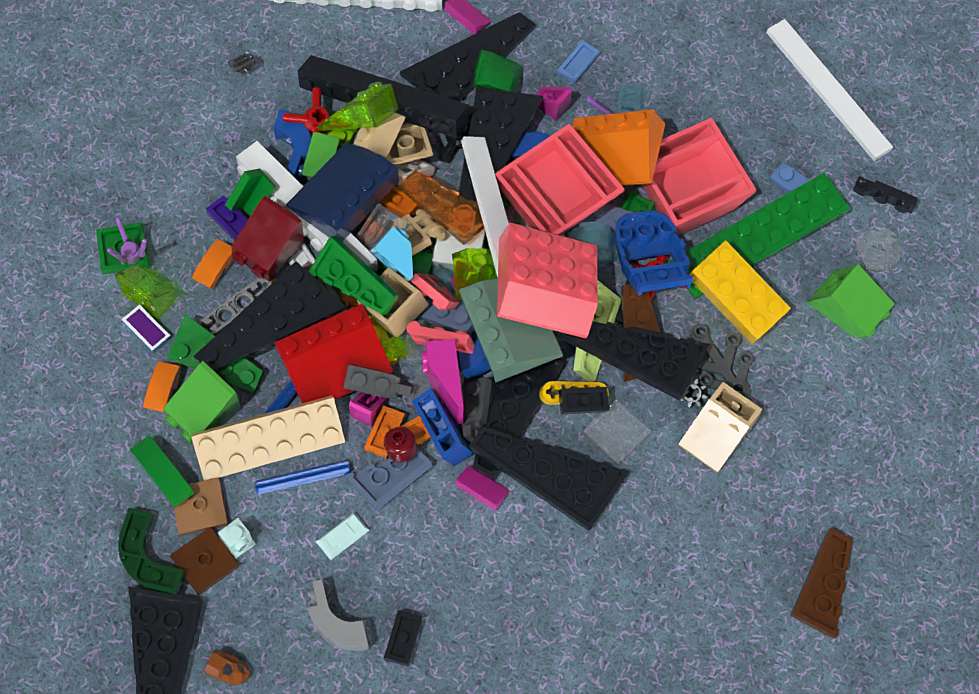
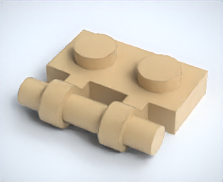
M418 209L414 218L407 214L389 225V228L394 227L397 229L400 227L409 235L408 240L411 242L412 256L432 245L431 237L437 238L439 241L445 238L442 226L434 222L432 215L423 209Z

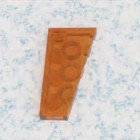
M417 170L399 183V189L463 245L484 229L478 203L461 197L460 193L452 189L450 191L442 187L441 183Z

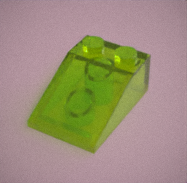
M375 82L368 85V89L357 93L356 98L318 125V130L378 126L398 110L392 84Z

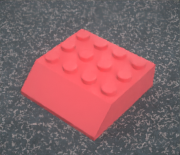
M712 118L662 139L652 183L641 184L649 199L654 201L655 209L671 219L677 228L676 233L678 236L734 211L756 192L755 186Z
M570 124L495 173L499 190L529 227L556 235L563 234L625 191L623 186Z
M510 222L499 237L497 316L587 338L598 305L597 245Z

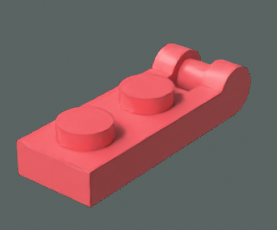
M412 321L407 325V332L416 344L426 346V342L455 339L456 351L470 354L474 351L475 344L466 332H449L441 327H434V329L421 327L417 321Z

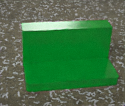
M260 168L244 171L225 206L230 211L243 208L251 216L264 196L271 198L276 190V185Z

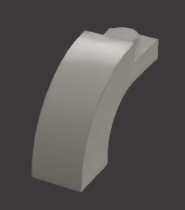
M322 579L312 581L314 589L309 590L312 605L317 604V606L309 607L308 611L317 632L326 641L338 648L349 651L369 650L363 620L347 622L337 618L328 607Z

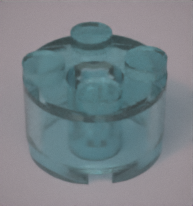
M581 222L579 227H572L568 230V238L597 245V267H606L607 262L613 259L614 229L610 227V230L605 229L606 224Z

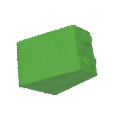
M859 264L834 270L807 301L808 304L856 339L868 338L873 335L877 330L876 326L878 323L889 316V310L895 304Z
M202 361L163 409L167 416L165 418L166 422L173 429L178 427L183 432L181 436L191 445L193 443L191 434L224 425L241 410L237 393Z

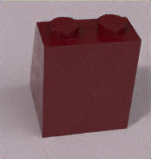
M264 196L231 245L233 259L239 265L249 267L258 278H265L270 282L304 243L302 220L267 196Z

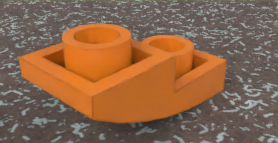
M216 239L203 256L191 278L214 289L224 268L228 270L233 260L231 245Z
M158 361L147 388L143 408L165 412L163 408L170 401L173 389L178 387L182 366Z

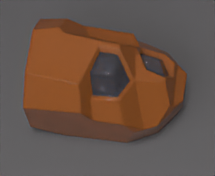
M215 649L211 654L205 669L207 676L230 686L240 685L246 682L250 676L248 666L243 661L218 649Z

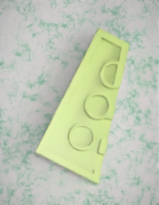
M599 281L598 305L593 321L607 324V322L614 323L621 298ZM576 347L573 371L586 381L593 382L596 380L602 360Z

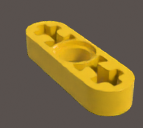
M550 381L541 387L539 396L545 404L560 405L559 394L551 398V395L546 394V391L552 388V392H558L562 387L563 389H569L571 387L593 388L607 386L601 382Z

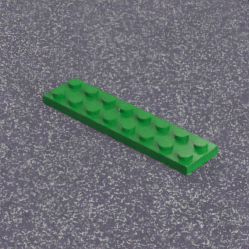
M824 172L685 251L690 262L688 274L725 240L753 267L849 212L850 207ZM693 282L690 288L687 289L694 300L704 295Z

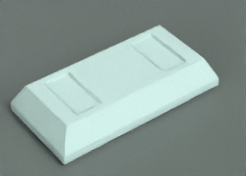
M354 512L319 538L316 543L328 558L332 560L370 530Z

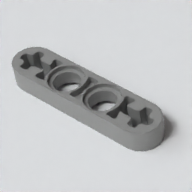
M265 278L256 279L202 318L198 324L202 327L210 328L211 333L216 336L245 309L238 306V301L247 298L252 302L254 298L250 292L256 295L257 298L263 292L259 291L258 287H269L272 284L271 281L269 282ZM229 312L232 314V317L229 321L223 322L219 320L220 314ZM215 319L217 325H219L220 327L217 328L216 324H213L212 320Z

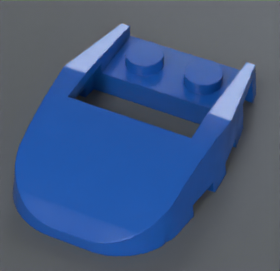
M648 210L625 214L618 219L615 226V243L621 269L638 296L642 295V292L680 286L690 288L693 281V276L688 274L690 262L689 257L686 256L684 239H680L677 235V228L671 219L658 211ZM671 254L674 263L633 268L629 263V260Z

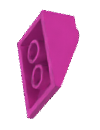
M455 339L426 342V351H422L423 374H428L430 385L456 422L463 424V399Z

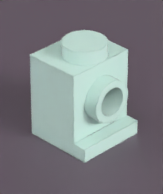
M239 518L218 532L221 541L235 559L255 545L250 532Z

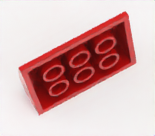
M362 303L274 342L278 355L301 403L331 395L336 400L354 392V390L343 388L348 364L394 374Z

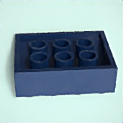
M346 142L286 204V207L327 237L337 236L343 242L398 184V167L377 153Z

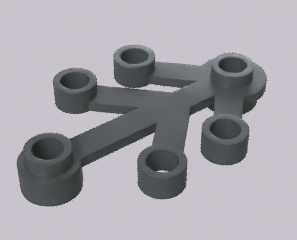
M703 324L694 325L690 332L691 340L696 344H710L706 352L713 361L712 363L701 360L697 369L722 375L726 381L724 383L733 389L734 387H740L742 392L739 393L747 398L750 388L745 379L748 367L753 361L752 354L746 351L740 353L738 357V364L740 366L736 378L730 370L735 348L740 342V336L733 332L727 335L725 339L726 349L722 358L709 338L710 332L708 327ZM703 330L704 334L699 335L696 331ZM729 338H734L737 342L731 343ZM747 357L749 362H743L741 358ZM702 373L698 379V385L700 387L706 385V389L717 390L723 382L714 380L709 373ZM707 378L709 383L704 384L701 379Z

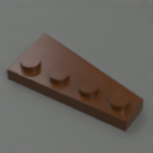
M631 284L623 285L621 287L623 328L634 327L660 333L649 292H642V295L638 296ZM625 372L623 374L624 382L637 379Z
M830 528L825 534L790 616L835 639L838 635L837 625L838 619L841 616L842 607L840 606L842 593L845 591L846 583H844L849 565L852 539Z

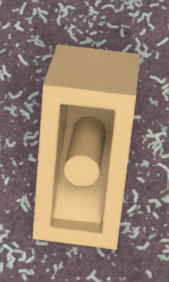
M388 111L364 122L357 133L354 144L377 153L386 159L406 117Z

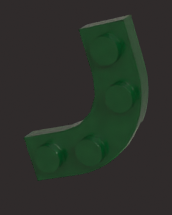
M128 508L118 541L119 557L125 570L133 580L147 589L179 595L185 571L160 565L151 561L147 556L145 549L146 538L154 515L150 512Z

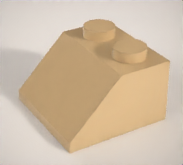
M410 123L402 125L386 159L394 165L433 156L425 128Z
M388 267L380 278L399 295L389 313L381 315L366 305H362L366 312L380 326L395 338H398L407 328V325L414 321L429 304L418 289Z

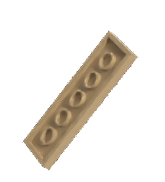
M333 395L191 434L204 481L345 443Z

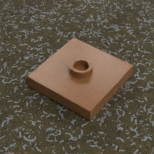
M214 478L188 484L194 494L174 508L179 536L205 531L209 527L214 529L227 526L228 521L220 479Z

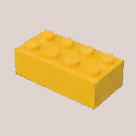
M726 240L689 274L693 276L692 282L751 344L756 342L791 309Z

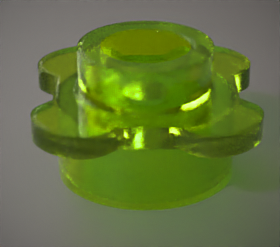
M392 337L389 341L383 340L381 342L389 360L406 358V344L401 338Z

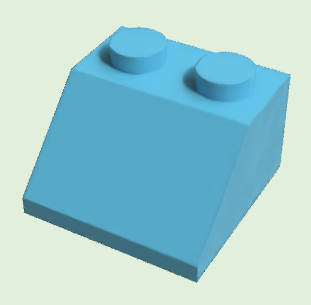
M392 227L384 233L369 251L387 268L389 267L403 279L409 281L413 277L411 242L408 240L409 235L400 227L397 229Z

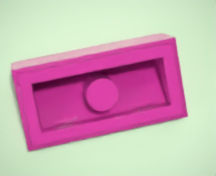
M448 0L445 2V11L473 34L484 30L491 24L488 18L466 0Z
M468 466L455 481L457 487L495 511L509 493V490L473 470L471 466Z

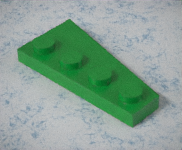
M337 236L329 237L309 270L311 275L318 276L328 285H334L341 289V292L357 298L360 303L381 315L388 314L399 297L388 284Z
M185 314L167 358L196 369L199 363L194 359V355L215 336ZM244 357L238 360V363L216 374L225 382L255 394L264 371Z

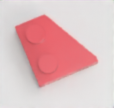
M415 273L410 280L416 285V289L422 295H428L433 299V305L442 311L445 309L455 310L459 304L458 300L446 287L442 286L441 288L437 284L439 279L435 275Z

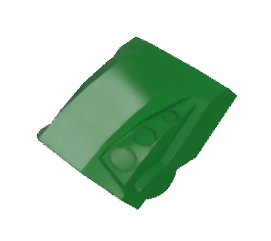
M481 50L475 68L473 87L475 89L480 87L516 92L521 74V66L493 52Z

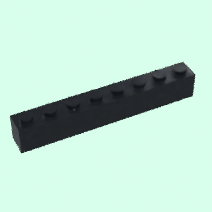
M310 55L297 70L299 86L302 89L312 92L313 88H321V95L379 114L391 111L406 117L404 122L444 135L458 138L469 123L468 104Z

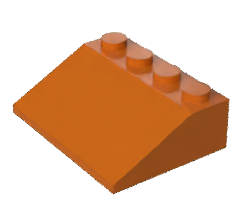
M653 109L574 118L572 125L574 130L622 186L652 183L665 123Z

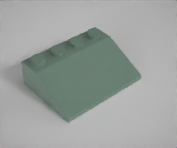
M498 279L480 281L459 289L463 305L495 382L563 356L552 330L497 316Z

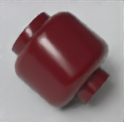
M395 427L386 433L384 447L391 460L403 463L415 456L417 443L412 431L405 427Z

